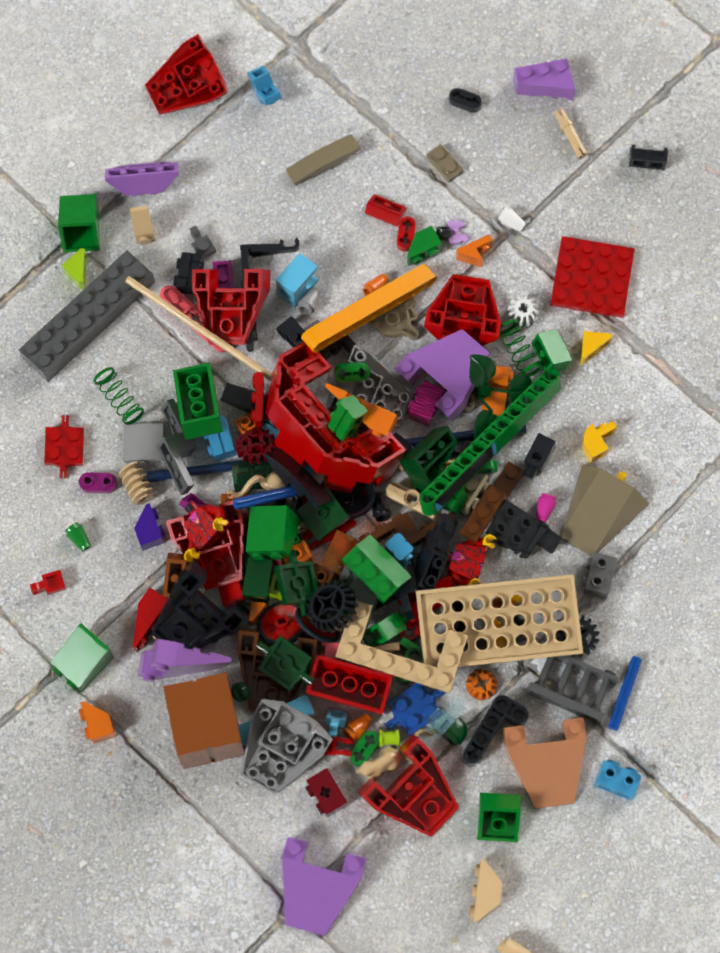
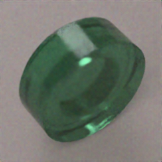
M240 681L232 685V696L237 702L248 700L249 688L246 683Z

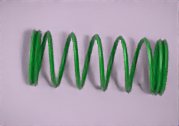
M516 319L508 320L501 324L500 330L510 323L515 322V324L500 331L499 336L504 337L502 344L509 345L507 352L513 354L511 360L518 362L516 369L522 371L521 373L525 374L530 369L538 367L533 372L526 374L531 377L542 369L540 361H536L525 369H518L520 362L530 359L535 353H530L518 361L513 360L516 353L528 349L531 344L522 346L516 352L508 351L511 345L526 338L523 335L510 344H505L504 339L507 336L521 330V327L515 328L518 325Z
M113 367L105 368L94 377L93 382L96 385H100L99 390L101 392H106L105 398L111 400V407L117 408V415L123 416L122 422L125 425L136 422L144 414V409L139 407V403L131 406L124 414L118 413V409L130 403L134 396L127 397L119 406L112 405L113 400L127 393L128 388L120 390L112 399L107 398V393L118 388L123 380L113 383L107 391L101 390L102 384L111 381L117 375ZM112 370L106 378L96 382L103 373ZM118 382H120L119 385H117L116 387L112 388L115 384H117ZM126 390L123 394H121L120 396L116 397L119 393H121L122 391ZM138 405L135 409H133L132 411L128 412V411H129L130 409H132L134 406ZM141 410L138 416L126 422L132 414Z

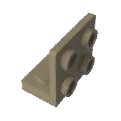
M485 475L482 481L473 477L464 486L468 499L462 505V509L459 512L463 517L468 519L479 503L480 498L490 485L488 483V475Z

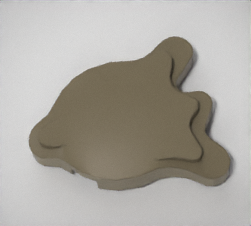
M414 296L368 322V325L388 338L406 336L412 340H418L420 332L411 325L412 322L418 321L419 318L413 309L416 305V298Z

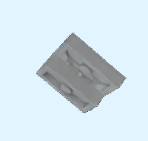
M153 423L124 425L123 462L144 461L146 463L164 461L157 446L165 437V425Z

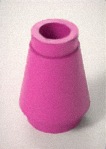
M545 493L538 497L536 519L539 522H547L557 504L555 502L556 497Z

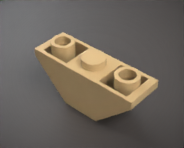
M483 859L480 860L479 864H475L474 876L478 877L477 885L473 884L471 896L475 897V903L470 905L469 918H473V924H477L499 907L503 883Z

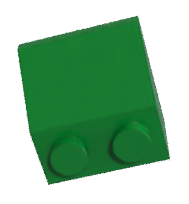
M480 792L477 840L518 842L521 815L520 795Z

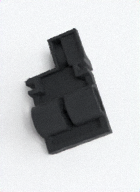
M508 500L504 501L485 532L497 538L493 540L497 545L505 549H511L515 555L522 552L519 556L521 559H527L536 544L552 554L562 538L544 522L537 526V519Z

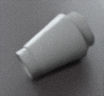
M311 287L298 302V310L302 314L310 315L315 311L320 291L315 287Z

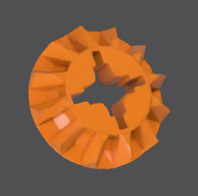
M482 668L474 670L467 677V692L477 700H487L497 690V680L491 671ZM478 677L482 681H488L485 684V690L482 687H476L479 683Z

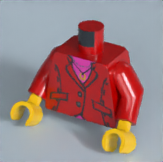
M194 501L185 507L190 514V517L184 522L189 542L188 550L184 554L186 561L191 562L193 558L198 559L200 557L198 551L209 549L231 526V523L225 518L222 508L212 504L198 507Z
M488 534L484 538H480L476 544L470 540L456 544L454 553L446 551L444 555L448 558L446 563L450 564L448 574H450L457 586L482 584L479 576L488 550L485 547L495 548L496 545L490 542L497 538Z

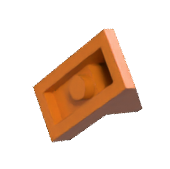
M488 234L456 249V259L482 267L483 259L480 253L485 254L492 248L493 240Z

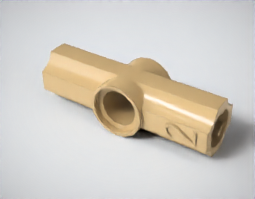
M394 481L388 485L385 494L387 498L408 507L413 512L423 514L418 491L406 488ZM417 498L416 502L411 503L412 499ZM442 509L435 515L427 517L436 520L439 514L442 513Z

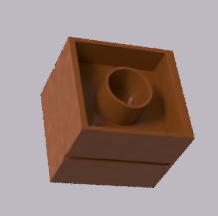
M226 672L199 678L194 682L190 680L163 686L176 753L183 769L244 756L245 752L240 739L236 709Z

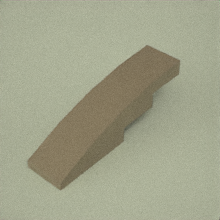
M350 134L304 157L288 167L286 171L292 182L297 186L310 176L316 177L327 168L333 169L361 150L354 136Z

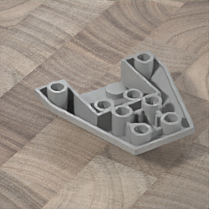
M354 345L344 363L365 362L370 368L369 378L364 381L344 383L335 380L333 386L397 414L396 418H398L395 427L401 428L407 414V407L410 401H412L414 393L372 353ZM359 368L360 370L357 372H359L360 375H364V372L366 371H364L363 368ZM341 369L340 373L338 374H341V377H344L345 373L351 372H345L344 369ZM331 393L327 399L326 406L330 413L337 409L336 403L339 401Z
M262 699L251 718L240 775L276 794L320 759L330 745L332 738L316 720L282 701Z

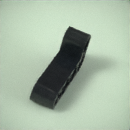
M505 695L497 696L465 748L462 756L463 763L468 767L477 766L504 720L514 726L524 725L529 716L527 708ZM498 702H504L507 705V708L505 710H500L497 708L496 704ZM521 712L524 715V719H515L514 713ZM491 718L495 719L497 725L490 727L486 721ZM479 735H483L487 738V742L480 744L476 738ZM475 747L476 749H478L475 754V759L473 758L472 760H469L468 757L472 754Z

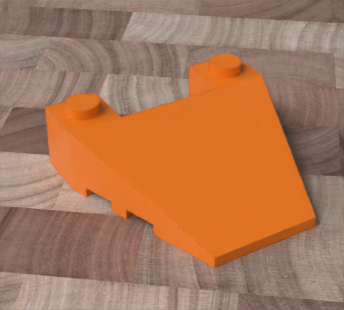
M326 383L325 385L326 389L338 400L352 395L331 384ZM356 397L360 401L359 404H362L367 409L362 423L372 430L371 434L382 438L383 435L387 437L389 432H393L398 418H396L397 414L378 405L371 404L360 397Z

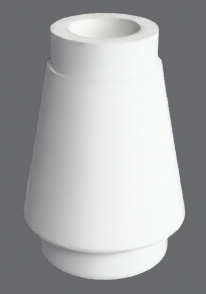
M506 207L498 218L501 224L519 232L526 225L512 208Z

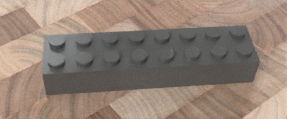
M126 250L19 349L22 359L49 382L142 295V293L125 282L127 277H132L149 289L155 283L153 273Z

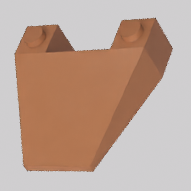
M584 718L563 720L561 726L564 740L527 745L524 725L503 729L505 752L534 809L575 803L587 738Z

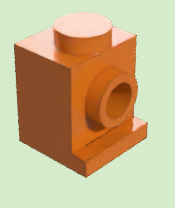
M305 540L293 545L292 550L300 553L297 561H313ZM289 557L282 558L285 565L290 563Z

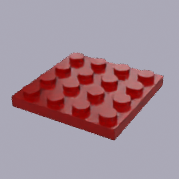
M562 236L550 306L624 318L635 248Z

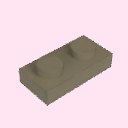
M441 144L426 154V158L448 183L463 173L461 166Z

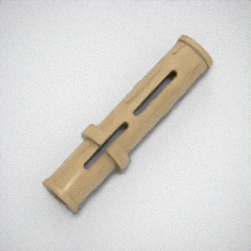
M559 108L560 113L557 109L554 112V116L560 124V130L565 133L577 158L583 159L582 155L586 157L588 152L573 127V121L569 120L564 108Z

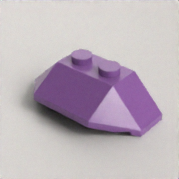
M178 162L129 164L105 169V181L126 196L162 193L179 175Z

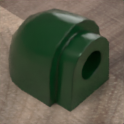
M459 716L441 736L453 746L460 745L467 736V725Z

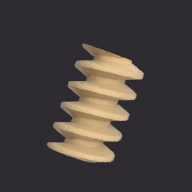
M138 461L124 466L118 474L122 479L123 485H125V490L129 492L128 496L132 499L133 505L145 504L155 496L154 494L149 495L152 492L151 487L145 488L149 485V481L142 482L146 475H139L143 469H136L140 465Z

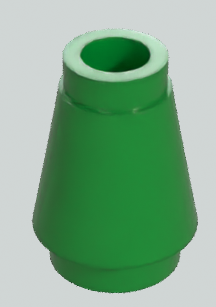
M78 522L65 530L66 537L82 552L91 547L83 526L79 525Z

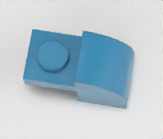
M264 66L247 73L251 86L261 104L264 103L267 106L282 99L281 93L273 85L271 75Z

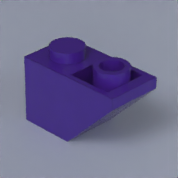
M150 503L145 505L134 527L142 551L163 544L162 537L166 536L162 525L158 526L156 520L159 519L156 508L152 509Z

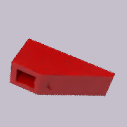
M150 587L138 603L133 648L136 652L140 648L143 649L148 643L149 639L147 638L151 634L167 600L166 597Z

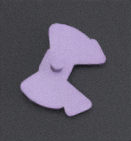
M450 220L446 223L447 227L451 228L452 237L448 240L449 244L458 245L462 241L464 243L468 241V235L459 234V229L465 227L466 223L461 220Z

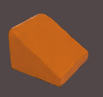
M251 603L249 622L252 626L255 625L260 615L267 608L266 603Z

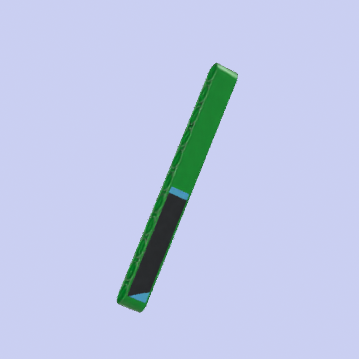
M557 369L545 370L419 495L423 514L432 516L438 513L560 391L561 381Z

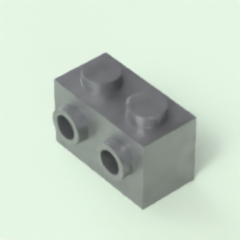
M594 552L592 558H588L586 569H589L588 576L584 575L581 587H585L583 594L607 599L617 558Z

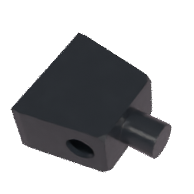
M540 433L537 434L524 460L526 468L522 474L523 476L533 480L536 472L542 473L555 449L556 441ZM539 458L540 461L535 462L533 459Z

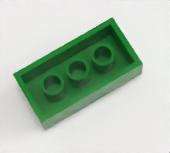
M210 362L173 370L180 422L185 440L223 432Z

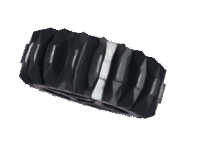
M330 580L329 583L323 582L322 587L317 586V591L312 592L313 597L308 599L311 604L306 606L309 610L307 613L310 618L309 621L315 628L325 633H335L336 630L342 631V626L348 627V621H353L352 615L357 614L354 609L358 607L356 603L358 598L354 595L355 591L347 583H343L340 580Z

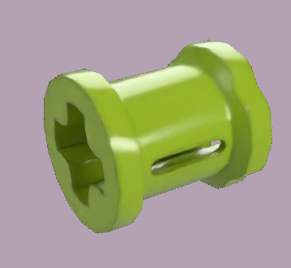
M379 729V747L383 748V745H396V747H400L399 729L395 731Z

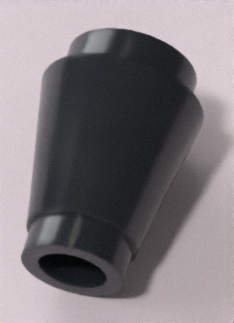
M376 492L375 502L372 506V516L377 522H384L390 519L391 510L383 493Z

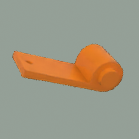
M496 365L495 376L489 379L490 387L508 390L509 382L514 377V371H511V367ZM492 391L490 396L483 398L493 409V414L499 416L505 410L508 393ZM482 404V410H488V409Z

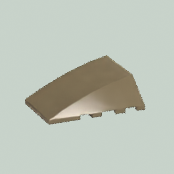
M582 465L560 535L561 539L593 557L594 552L598 553L649 503L634 487L603 469Z

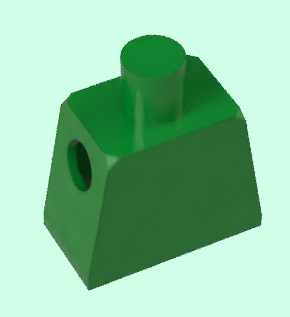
M395 612L367 628L363 637L365 644L374 648L406 629L405 624L408 623L406 615Z

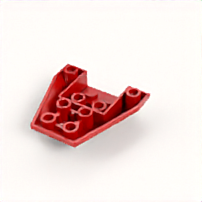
M199 34L183 42L145 84L160 115L210 103L228 93L227 83L213 55Z

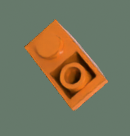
M85 701L80 702L82 708L79 709L82 721L85 720L87 727L84 728L87 739H91L93 744L117 737L112 719L108 713Z

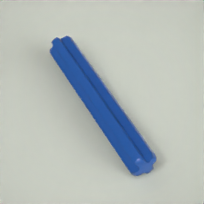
M292 486L235 498L233 506L239 510L298 496Z
M632 656L608 724V728L614 731L619 729L642 659L637 656Z

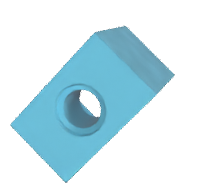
M299 253L277 277V295L296 308L302 297L311 287H314L319 282L318 278L313 275L317 271L318 266Z

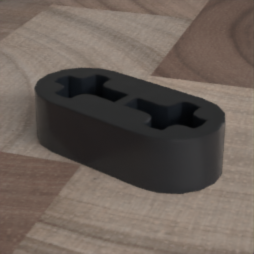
M454 88L449 93V103L452 106L472 113H476L481 109L482 99L477 94L460 88ZM457 95H459L460 98H458L457 100H455L454 97H456ZM473 101H476V104L472 106L471 103H473Z

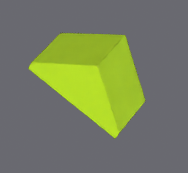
M85 248L79 249L61 265L64 273L81 290L85 289L87 255Z

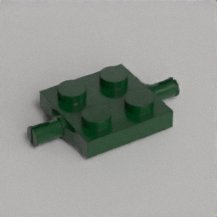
M292 550L289 557L290 563L278 565L275 567L283 606L299 605L301 617L308 616L307 613L309 612L306 607L307 603H309L308 599L313 597L312 592L317 591L318 584L313 561H297L296 550Z
M279 636L271 647H268L262 641L256 646L257 649L265 654L264 661L260 665L259 670L287 690L293 691L301 680L310 686L315 682V678L306 673L313 657L283 636Z

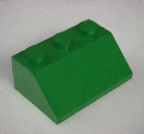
M371 535L358 543L342 559V563L383 604L412 577Z

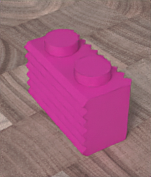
M424 381L422 386L418 385L414 394L416 398L414 402L410 401L407 407L409 412L408 418L429 427L438 409L435 404L445 394V389L427 381Z

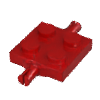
M62 415L61 426L45 427L44 465L60 467L59 478L63 479L64 471V479H66L67 467L83 466L84 428L69 426V416L66 415L65 422V415Z

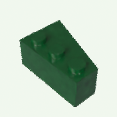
M449 426L434 428L399 461L419 493L423 492L443 472L442 467L445 461L449 460L458 442Z

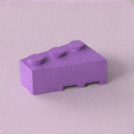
M567 59L514 68L513 81L518 95L536 97L544 95L555 99L557 97L568 98V100L574 99L575 86Z

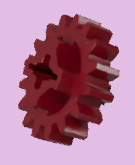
M253 427L251 432L246 429L245 435L239 434V439H236L235 448L238 458L243 457V462L249 460L251 465L254 461H257L258 465L261 464L262 460L268 462L264 455L277 450V446L274 444L276 440L274 434H270L269 430L263 432L262 427L259 430H255Z

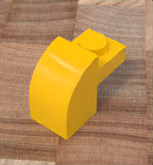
M613 421L608 424L604 422L597 429L591 424L586 429L582 440V450L590 464L607 455L609 448L604 439L615 434L617 426Z

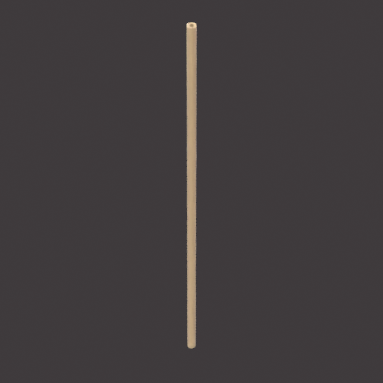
M127 277L125 282L254 371L263 373L264 377L271 381V372L132 277ZM356 431L355 435H353L352 437L356 438L361 434ZM399 463L397 468L403 471L404 469L402 465Z

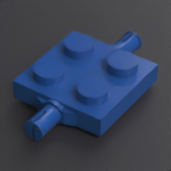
M416 683L387 702L394 718L384 723L385 727L388 726L387 730L389 731L396 725H399L408 736L412 735L442 715L435 700L445 693L443 691L440 692V690L430 693L423 685Z

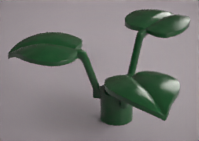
M479 354L470 355L469 378L471 384L475 386L471 393L478 396L477 400H480L488 410H482L476 418L475 439L498 417L493 414V409L483 398L490 396L492 391L510 393L509 400L513 403L533 383L528 375L519 373L511 379L509 384L510 390L490 387L489 379L495 376L496 365L491 358Z

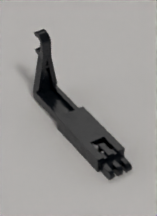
M298 238L295 239L294 246L287 247L284 246L282 239L279 244L240 245L243 280L240 281L241 288H244V269H250L249 256L256 258L296 252L300 246ZM256 322L246 342L248 352L254 350L253 341L258 340Z

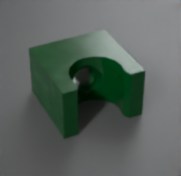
M248 557L242 596L246 597L244 605H251L252 602H262L267 604V608L269 607V589L274 575L273 560H255L252 557Z

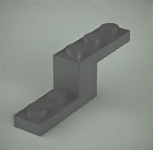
M170 399L165 402L161 412L173 435L163 437L157 448L180 494L184 495L188 494L194 483L182 458L191 456L196 450L197 445L194 438L185 440L178 405H176L174 399Z

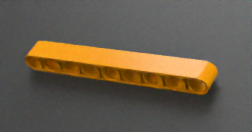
M422 264L312 326L303 333L301 339L316 353L429 288L437 280V277L425 264Z

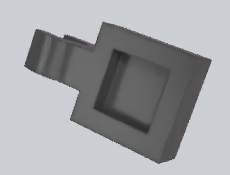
M196 225L189 229L192 238L195 240L191 243L195 253L203 254L204 259L216 253V248L208 235L202 237Z

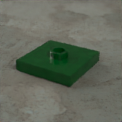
M327 486L324 490L332 499L329 504L315 510L311 503L307 501L296 510L318 541L323 540L350 518Z

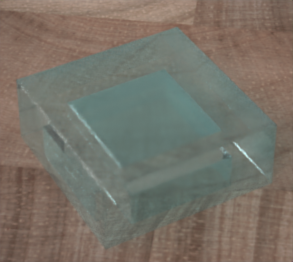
M439 706L426 721L438 734L442 735L454 722V719L443 707Z

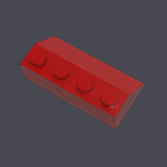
M316 654L310 675L315 678V682H313L312 686L307 685L306 695L377 715H384L393 675Z

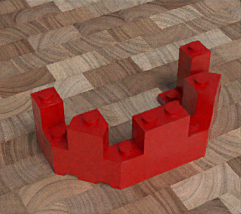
M305 342L279 355L272 371L270 387L265 396L263 419L271 420L279 430L274 444L304 468L310 465L316 473L326 475L324 488L327 486L331 490L351 493L357 481L368 484L373 482L379 487L390 480L400 463L399 461L406 452L401 443L391 432H389L387 437L383 435L382 438L371 434V429L354 439L350 437L345 441H341L335 435L336 432H333L328 427L331 413L306 386L328 373L332 366L319 352L314 353Z

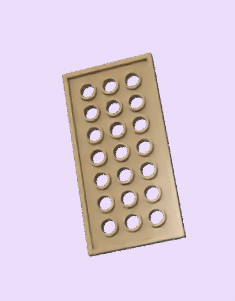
M574 574L416 591L424 664L437 668L441 654L437 652L436 647L439 643H445L448 630L457 632L454 629V624L457 621H462L465 624V630L458 633L468 635L466 641L468 648L463 652L458 667L583 654ZM553 591L561 593V600L559 602H554L551 599L550 595ZM539 593L542 597L541 603L534 604L531 601V595ZM519 595L522 598V604L514 606L511 603L512 596ZM494 597L501 598L502 606L500 608L492 606L491 601ZM479 599L482 601L483 607L481 610H474L472 608L473 600ZM453 602H461L463 610L461 612H454L452 609ZM436 603L443 606V612L439 615L432 611V606ZM557 610L564 614L561 622L553 619V613ZM535 613L543 614V623L537 624L534 622L533 616ZM515 615H522L524 617V624L522 626L514 624L513 618ZM496 617L504 619L505 625L502 628L495 627L494 619ZM476 619H482L485 622L483 630H477L474 627ZM437 623L445 625L446 630L443 634L435 632L434 626ZM558 630L566 633V639L563 642L558 641L555 637ZM539 632L546 635L547 639L543 644L538 643L535 639L536 634ZM522 634L527 638L524 646L516 643L517 635ZM500 636L505 637L507 640V645L504 648L496 645V639ZM478 639H485L487 641V648L485 650L477 648L476 642Z

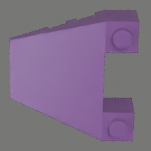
M461 329L407 354L394 369L412 386L425 372L447 390L435 404L436 407L451 421H454L466 408L471 392L475 388L469 378L470 355L479 354L489 357L490 353Z
M158 639L154 642L153 651L145 650L141 653L138 676L143 677L144 681L154 682L159 679L217 670L229 664L232 658L209 652V654L202 653L200 649L195 647L191 650L184 648V644Z
M287 837L282 854L285 925L326 936L360 884L366 865V858L347 853L342 872L339 873L303 863L308 847L307 842Z

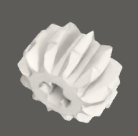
M526 295L523 299L517 296L516 301H510L511 306H508L507 309L509 312L508 318L516 319L519 327H522L524 323L529 327L530 322L535 323L536 317L539 316L538 304H533V298L527 300Z

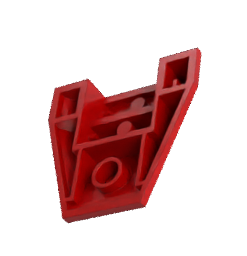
M453 274L428 308L424 327L438 340L461 329L481 346L499 339L501 320L490 280Z

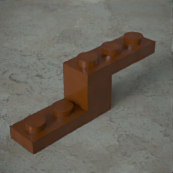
M508 461L493 486L489 485L459 534L476 544L492 518L494 519L504 501L513 492L523 476L524 470Z
M407 512L404 514L399 513L389 523L378 525L372 533L369 534L367 532L358 538L357 544L369 535L379 543L392 534L400 533L406 539L405 542L408 541L415 548L424 542L428 530L433 531L436 521L432 524L430 522L424 524L419 531ZM450 512L449 514L443 513L456 520V517L453 514V512Z

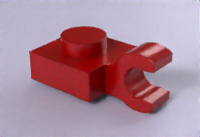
M60 570L41 575L43 581L30 584L33 595H37L46 590L47 595L66 590Z

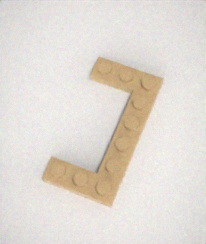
M356 601L358 607L354 610L357 614L352 615L353 621H348V627L344 628L336 658L450 694L468 635L448 630L436 668L361 644L373 606Z

